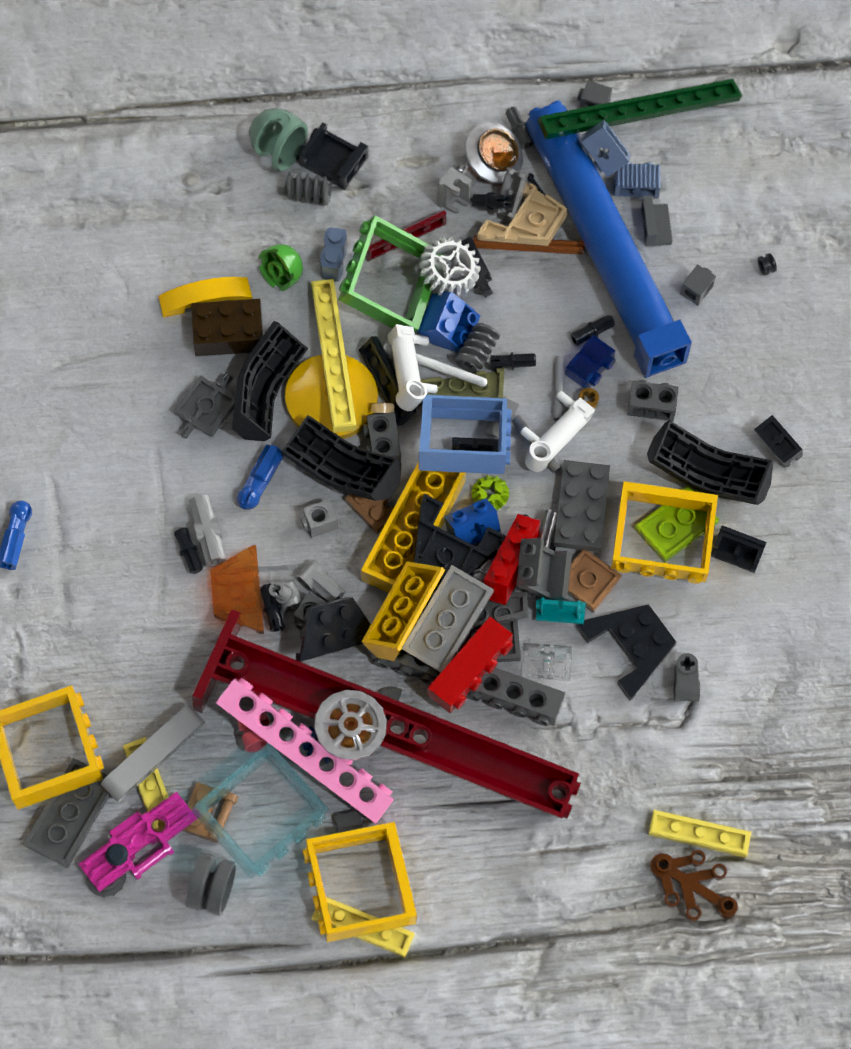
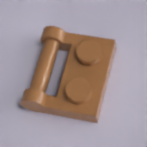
M197 782L187 805L197 817V820L185 828L183 832L215 843H221L223 838L222 831L232 806L236 805L239 797L233 793L224 792ZM217 801H223L213 830H207L206 828Z

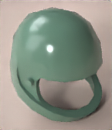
M271 108L264 110L253 119L248 134L252 148L260 156L272 155L273 169L285 171L297 161L299 149L306 143L308 128L298 116L288 110Z

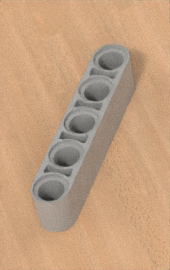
M189 705L184 706L101 782V786L117 802L122 801L197 733L205 724V721Z

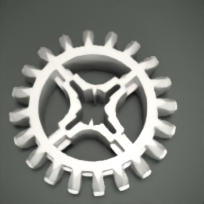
M442 237L439 241L434 240L430 245L426 246L424 253L420 256L419 268L423 269L420 272V276L426 277L424 284H431L430 291L437 289L438 295L446 291L453 292L459 297L461 293L464 295L475 286V282L479 279L478 273L481 267L477 266L479 258H473L475 250H468L469 244L463 246L461 245V239L454 242L453 237H449L447 241ZM439 254H450V256H443V255L438 256V255H439ZM450 261H451V264H450L451 271L448 273V271H449L448 265H449V263H450ZM450 278H454V279H457V280H458V278H460V279H462V280H460V281H450L449 279H450Z

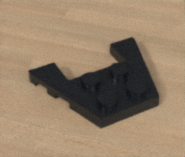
M424 494L420 505L413 563L443 567L445 571L439 580L440 582L444 579L451 565L471 575L474 570L502 545L506 536L488 527L478 547L452 535L433 524L444 503Z
M649 604L586 619L584 624H576L577 629L588 643L610 631L637 668L618 680L617 683L629 701L636 696L640 688L644 686L652 673L660 666L677 643Z

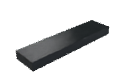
M371 336L358 350L368 370L373 375L385 402L394 404L397 425H404L417 411L416 409L406 411L398 406L396 395L399 389L396 371L378 337Z

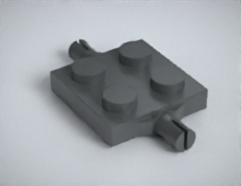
M225 373L218 383L200 375L174 409V414L187 423L179 432L182 437L184 436L187 439L194 429L201 430L213 437L233 411L235 396L226 389L231 380H233L230 374Z

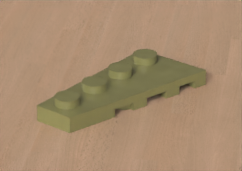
M498 368L496 372L486 373L485 370L477 371L475 375L487 379V385L484 387L456 377L447 379L435 377L421 379L420 381L437 385V393H427V395L503 398L504 368ZM423 400L418 406H423Z

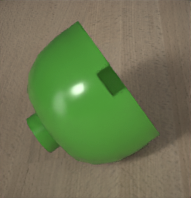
M276 244L260 253L259 259L262 258V265L259 266L260 272L271 287L274 288L276 285L281 288L279 291H284L294 286L301 278L303 273L301 256L289 245Z

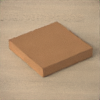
M582 550L571 563L568 595L576 601L586 602V608L594 613L622 578V575L616 570L611 569L609 565L591 552Z

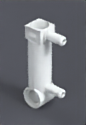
M396 324L387 335L389 347H392L399 389L396 395V402L403 410L412 411L420 404L427 393L436 394L438 391L437 385L420 381L414 344L427 346L429 338L415 335L413 327Z
M560 391L556 398L569 409L541 438L527 427L521 430L520 434L532 443L525 457V464L530 470L534 472L543 471L557 453L590 421L595 409L582 398L574 401L563 391Z

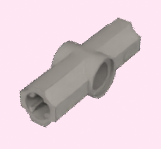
M201 494L194 496L189 500L195 522L193 525L198 544H201L206 566H220L226 562V557L220 539L222 536L217 518L214 517L209 495Z

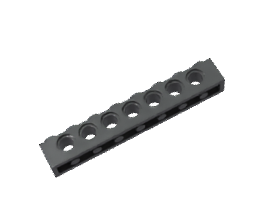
M402 648L400 651L404 652L405 655L401 658H396L395 661L376 658L372 653V661L377 666L388 669V667L396 669L399 674L406 677H411V675L418 677L422 682L429 685L440 674L439 671L427 664L425 666L417 665L415 662L418 659L402 650ZM495 667L490 674L486 672L481 678L482 683L474 692L471 690L466 695L467 698L473 701L482 700L488 702L495 709H508L518 717L525 718L527 716L533 718L540 725L549 726L550 724L555 726L564 701L565 692ZM492 683L496 686V689L489 691L484 688V685ZM514 691L519 694V697L511 699L507 696V693ZM537 699L541 701L542 705L534 707L530 704V701Z

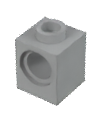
M330 499L303 508L304 517L300 518L305 531L309 530L311 537L338 529V518ZM317 516L324 518L321 522H315L313 519Z

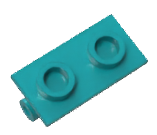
M545 598L538 599L536 601V621L584 624L586 602H581L580 600L574 602L548 600Z

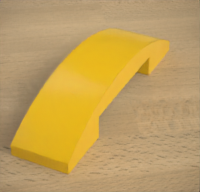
M219 277L196 281L159 295L163 318L186 313L185 309L191 308V303L252 299L248 277Z

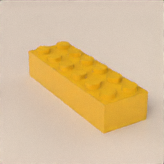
M418 461L361 569V581L387 593L390 592L406 562H413L423 495L426 494L444 503L433 523L435 526L442 528L445 523L444 516L449 515L466 482L465 472L419 470Z

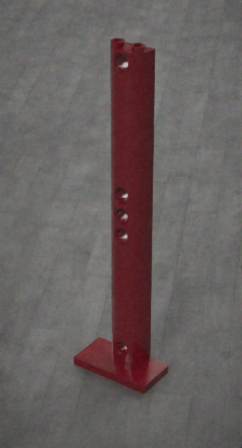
M231 609L192 695L193 710L203 713L217 681L230 685L233 679L239 681L241 678L253 686L251 691L259 696L263 693L274 704L314 720L322 702L332 694L344 690L361 691L373 697L382 707L387 720L386 735L380 745L381 747L558 818L568 819L573 806L569 804L571 795L576 797L581 782L577 781L580 773L237 637L240 630L241 613ZM240 662L244 666L239 670H235L231 667V664ZM347 707L348 712L357 713L360 710L356 707ZM339 709L330 719L339 721L343 713ZM366 713L361 716L365 725H372L368 722L367 719L369 717ZM348 718L343 723L348 731H353L358 727L357 721L353 718ZM397 725L403 729V732L394 734L390 728ZM362 730L358 737L367 741L371 732ZM415 735H422L426 741L424 743H417L413 737ZM560 790L564 794V798H555L552 795V791Z

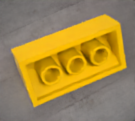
M406 562L361 641L376 658L395 661L445 571L443 567Z

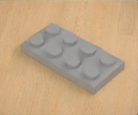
M451 565L403 645L402 650L437 671L442 672L456 656L493 594L494 589Z

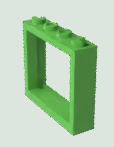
M374 215L360 226L359 232L361 235L353 246L352 252H354V255L346 266L347 275L339 286L341 293L338 300L391 328L396 324L414 328L415 333L419 330L431 294V284H424L426 277L419 275L405 318L354 292L373 234L419 259L422 253H424L426 246L429 245Z

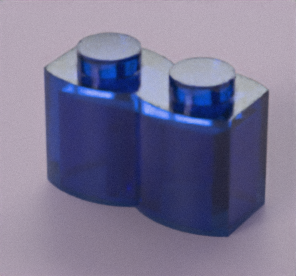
M593 335L566 366L565 375L583 388L595 387L602 378L601 373L605 369L610 370L614 365L616 350Z

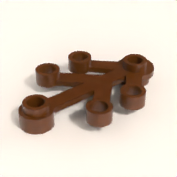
M695 850L691 855L672 858L665 853H660L653 857L650 869L656 877L661 878L665 894L664 904L667 907L674 908L680 901L678 893L674 892L671 879L673 878L681 885L687 909L685 916L689 921L695 922L701 916V909L696 905L693 892L716 905L717 912L722 918L729 919L736 914L738 904L734 898L728 896L721 897L699 883L711 879H724L727 874L725 865L719 863L714 865L712 869L685 874L677 868L689 865L695 867L702 866L706 859L704 852ZM700 855L702 861H694L693 856ZM659 863H667L668 868L661 869ZM715 869H722L723 875H716ZM674 896L676 902L669 903L667 897ZM729 902L732 905V909L726 910L724 903ZM689 910H696L698 916L691 917L689 914Z

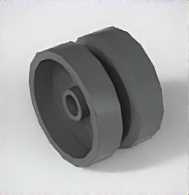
M201 853L190 877L185 901L186 907L199 910L206 902L209 914L221 916L232 891L237 867L236 862L223 859L216 867V860L213 855Z

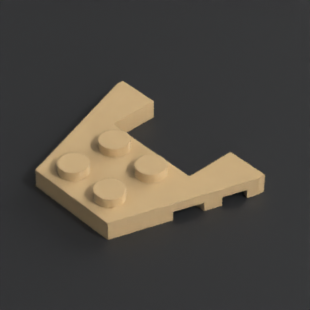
M526 183L522 197L525 201L509 226L507 227L486 219L477 233V237L481 241L548 246L567 217L568 209L549 195H543L532 183Z

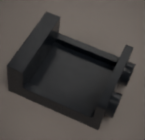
M322 122L319 128L316 127L312 131L308 143L303 144L299 149L300 166L322 178L324 176L327 177L329 182L333 180V184L345 190L368 159V145L360 142L358 146H355L329 132L327 124Z

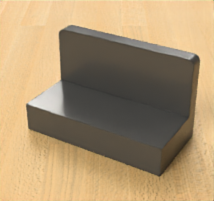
M652 195L643 196L641 213L645 246L671 245L672 233L668 204H653Z

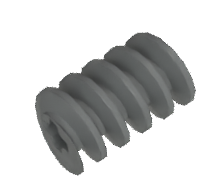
M289 171L285 182L284 195L287 194L289 200H292L296 195L297 201L300 202L305 196L307 203H310L314 197L315 204H319L322 199L323 204L327 206L331 198L333 180L328 184L327 177L324 176L322 182H319L318 175H315L313 181H310L309 174H306L303 180L301 179L300 172L293 178L292 171Z
M483 323L473 326L472 332L469 333L468 339L465 340L463 347H461L459 354L455 358V362L460 368L472 374H476L477 369H483V362H487V355L492 353L491 347H495V340L500 339L499 332Z

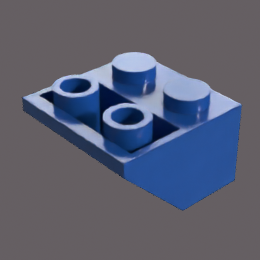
M446 291L441 295L434 293L430 298L417 333L428 337L432 345L459 353L465 340L468 339L469 333L472 332L473 326L478 324L481 315L453 292Z

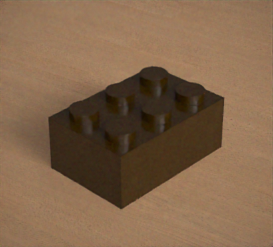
M261 299L191 303L195 357L251 353L263 336Z

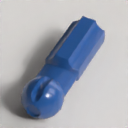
M266 444L245 485L237 494V503L241 508L251 510L259 504L262 493L284 457L279 447Z
M23 500L14 502L9 508L10 522L8 529H5L0 548V568L16 570L25 537L26 522L32 516L30 504Z

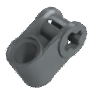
M684 653L677 659L674 668V701L700 700L698 660L690 653ZM684 663L687 664L688 668H690L688 671L685 670V666H683Z

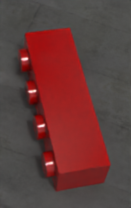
M517 514L484 578V584L494 589L489 599L490 601L503 605L507 604L517 583L521 539L539 538L540 520Z
M489 617L428 687V697L450 714L455 708L459 710L467 700L465 696L471 690L474 692L480 686L483 675L486 672L490 674L498 664L496 660L501 655L505 656L513 647V634L492 617Z

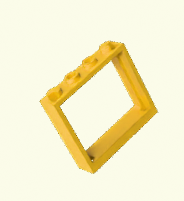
M623 481L611 569H616L621 573L638 572L647 577L654 575L664 576L668 580L685 579L693 584L706 583L709 574L718 495ZM628 500L707 512L700 568L621 557Z
M72 685L0 710V760L11 799L17 810L103 780L101 770L104 769V764L101 756H96L94 749L98 748L94 734L89 735L88 728L92 727L88 714H83L81 707L85 706L81 692L76 693ZM70 703L89 766L22 789L4 726Z
M395 822L306 839V849H302L304 863L310 864L311 872H307L309 886L315 887L316 895L312 896L315 911L320 910L321 919L318 920L320 935L325 934L326 942L416 924L417 912ZM386 840L403 914L332 928L316 853Z

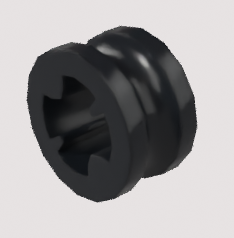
M771 253L765 254V257H758V266L764 276L768 275L769 272L774 273L777 271V265Z

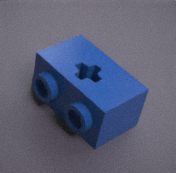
M487 498L444 516L447 532L472 545L481 541L488 527L501 532L497 510Z

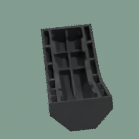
M273 321L246 358L237 377L232 430L245 440L266 441L271 438L275 398L284 381L308 350L304 344L276 321Z
M307 415L281 451L283 456L321 482L341 492L373 501L390 499L401 484L402 464L397 458L363 450L333 433L309 415Z
M670 420L665 422L653 437L647 452L649 463L693 489L707 494L718 495L721 498L759 505L766 499L771 485L772 460L728 452L711 446Z

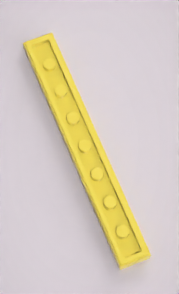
M334 279L311 281L333 433L357 430Z

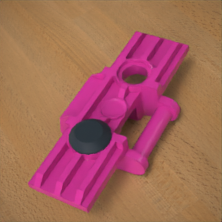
M175 792L147 814L144 813L141 816L137 811L109 832L111 837L109 842L80 862L79 866L99 892L129 870L139 880L142 878L141 874L165 856L174 854L168 841L196 821L197 817L180 795ZM156 820H162L166 826L163 831L154 832L151 829L152 823ZM159 842L162 845L160 849L137 866H134L132 861L136 858L135 854L150 843L154 845Z

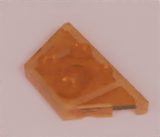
M252 545L210 570L214 618L226 621L231 609L241 613L240 627L243 628L245 626L256 630V633L264 634L257 547Z

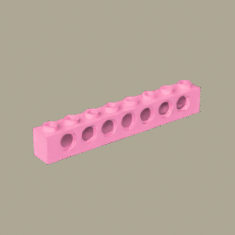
M243 678L239 681L233 679L216 704L375 824L379 821L394 801V798L390 796L392 791L382 783L379 786L370 781L373 776L362 768L357 771L351 766L352 760L340 759L328 753L319 741L311 736L313 733L311 729L303 723L299 726L291 721L293 716L283 708L279 711L271 706L273 701L263 693L259 696L251 691L253 686ZM246 696L254 701V707L249 711H245L240 707L241 698ZM261 713H272L274 722L269 726L263 725L260 722ZM283 727H290L294 731V737L291 740L285 741L280 737L279 732ZM303 742H310L313 745L314 751L311 755L305 756L301 754L299 746ZM323 757H330L334 762L333 768L328 771L321 769L319 766L320 760ZM344 772H349L354 777L352 784L348 786L342 785L339 781L340 775ZM369 787L373 790L374 795L370 800L365 801L360 798L359 792L362 788Z

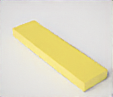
M146 737L123 745L127 758L147 740ZM158 768L138 785L147 813L168 798ZM162 820L154 821L152 823L154 832L163 831L166 826L165 822Z
M653 810L648 836L746 858L751 832Z
M326 897L332 928L379 919ZM320 910L314 911L312 920L318 922L321 919ZM400 927L356 936L355 938L405 958L415 933Z

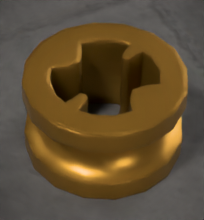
M593 388L582 389L578 399L582 398L584 400L585 396L588 398L592 396V403L589 400L586 402L595 409L599 401L598 392Z

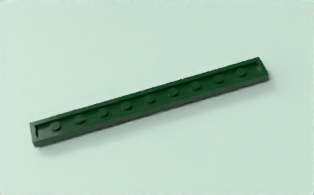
M734 78L543 115L539 116L537 122L545 139L586 132L603 120L611 127L740 101L742 94Z

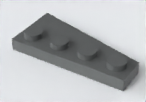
M512 592L506 605L488 600L471 631L479 629L489 617H492L499 624L527 618V592Z

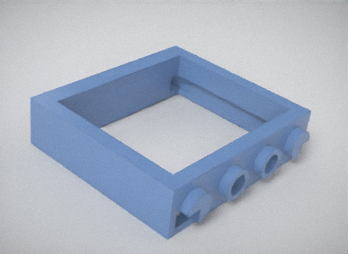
M425 396L422 406L419 470L505 474V465H510L511 451H506L510 450L511 409H507V398ZM432 418L499 421L498 452L430 449Z

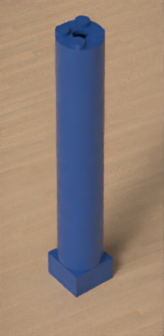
M557 100L541 109L539 107L532 109L529 112L526 129L635 345L634 358L644 378L687 363L692 341L681 320L674 321L590 154L587 155L583 151L579 133L545 139L537 122L539 116L567 111L566 107L562 105L561 101Z

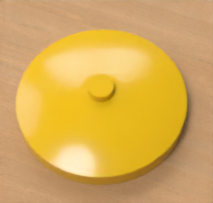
M322 354L307 359L293 371L286 385L285 402L287 412L292 422L298 428L307 415H309L333 432ZM347 355L346 361L357 430L335 432V434L343 439L349 438L363 430V425L367 424V415L375 414L371 413V404L378 403L377 385L373 375L361 362Z

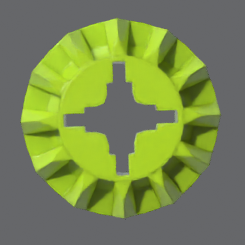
M488 474L481 479L478 478L472 488L473 501L477 502L487 498V491L485 490H489L490 487L494 486V492L497 494H492L488 501L496 510L502 508L509 499V488L505 480H501L497 475L494 477Z

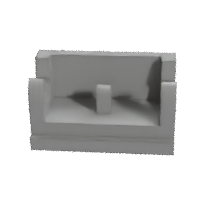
M451 167L438 182L437 206L440 208L444 207L450 212L458 214L459 209L452 204L458 202L465 207L470 204L472 180Z
M507 167L500 195L509 194L512 201H504V203H511V206L508 209L496 208V213L506 214L508 217L514 218L519 210L529 173Z

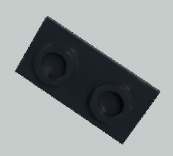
M452 437V450L498 452V439Z

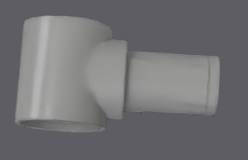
M275 582L276 585L272 583L269 587V592L281 604L282 612H295L302 603L296 583L288 582L282 584L281 582Z

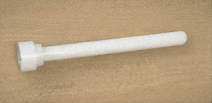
M387 339L383 348L388 358L392 359V347H389ZM416 353L417 364L481 387L487 385V379Z

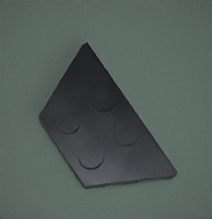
M345 597L307 608L304 618L305 625L300 635L303 641L300 653H296L295 658L301 662L363 644L361 641L371 624L353 597Z

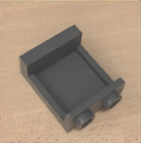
M542 538L521 539L516 586L548 600H567L572 553L569 551H553L544 546Z

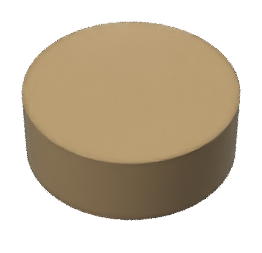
M393 403L371 404V413L394 412Z

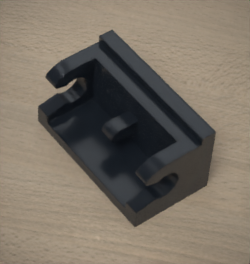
M773 415L754 429L786 467H789L791 461L795 458L799 460L803 457V449Z
M722 525L713 546L711 557L755 573L767 542Z

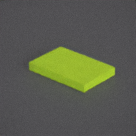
M689 486L683 489L687 491H693ZM662 505L636 524L634 529L666 563L704 534L707 512ZM715 515V524H714V526H715L717 523H719V520H720L716 515Z

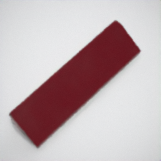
M445 210L437 211L402 228V230L419 238L446 225L447 213ZM381 238L369 244L365 258L367 261H371L398 247Z

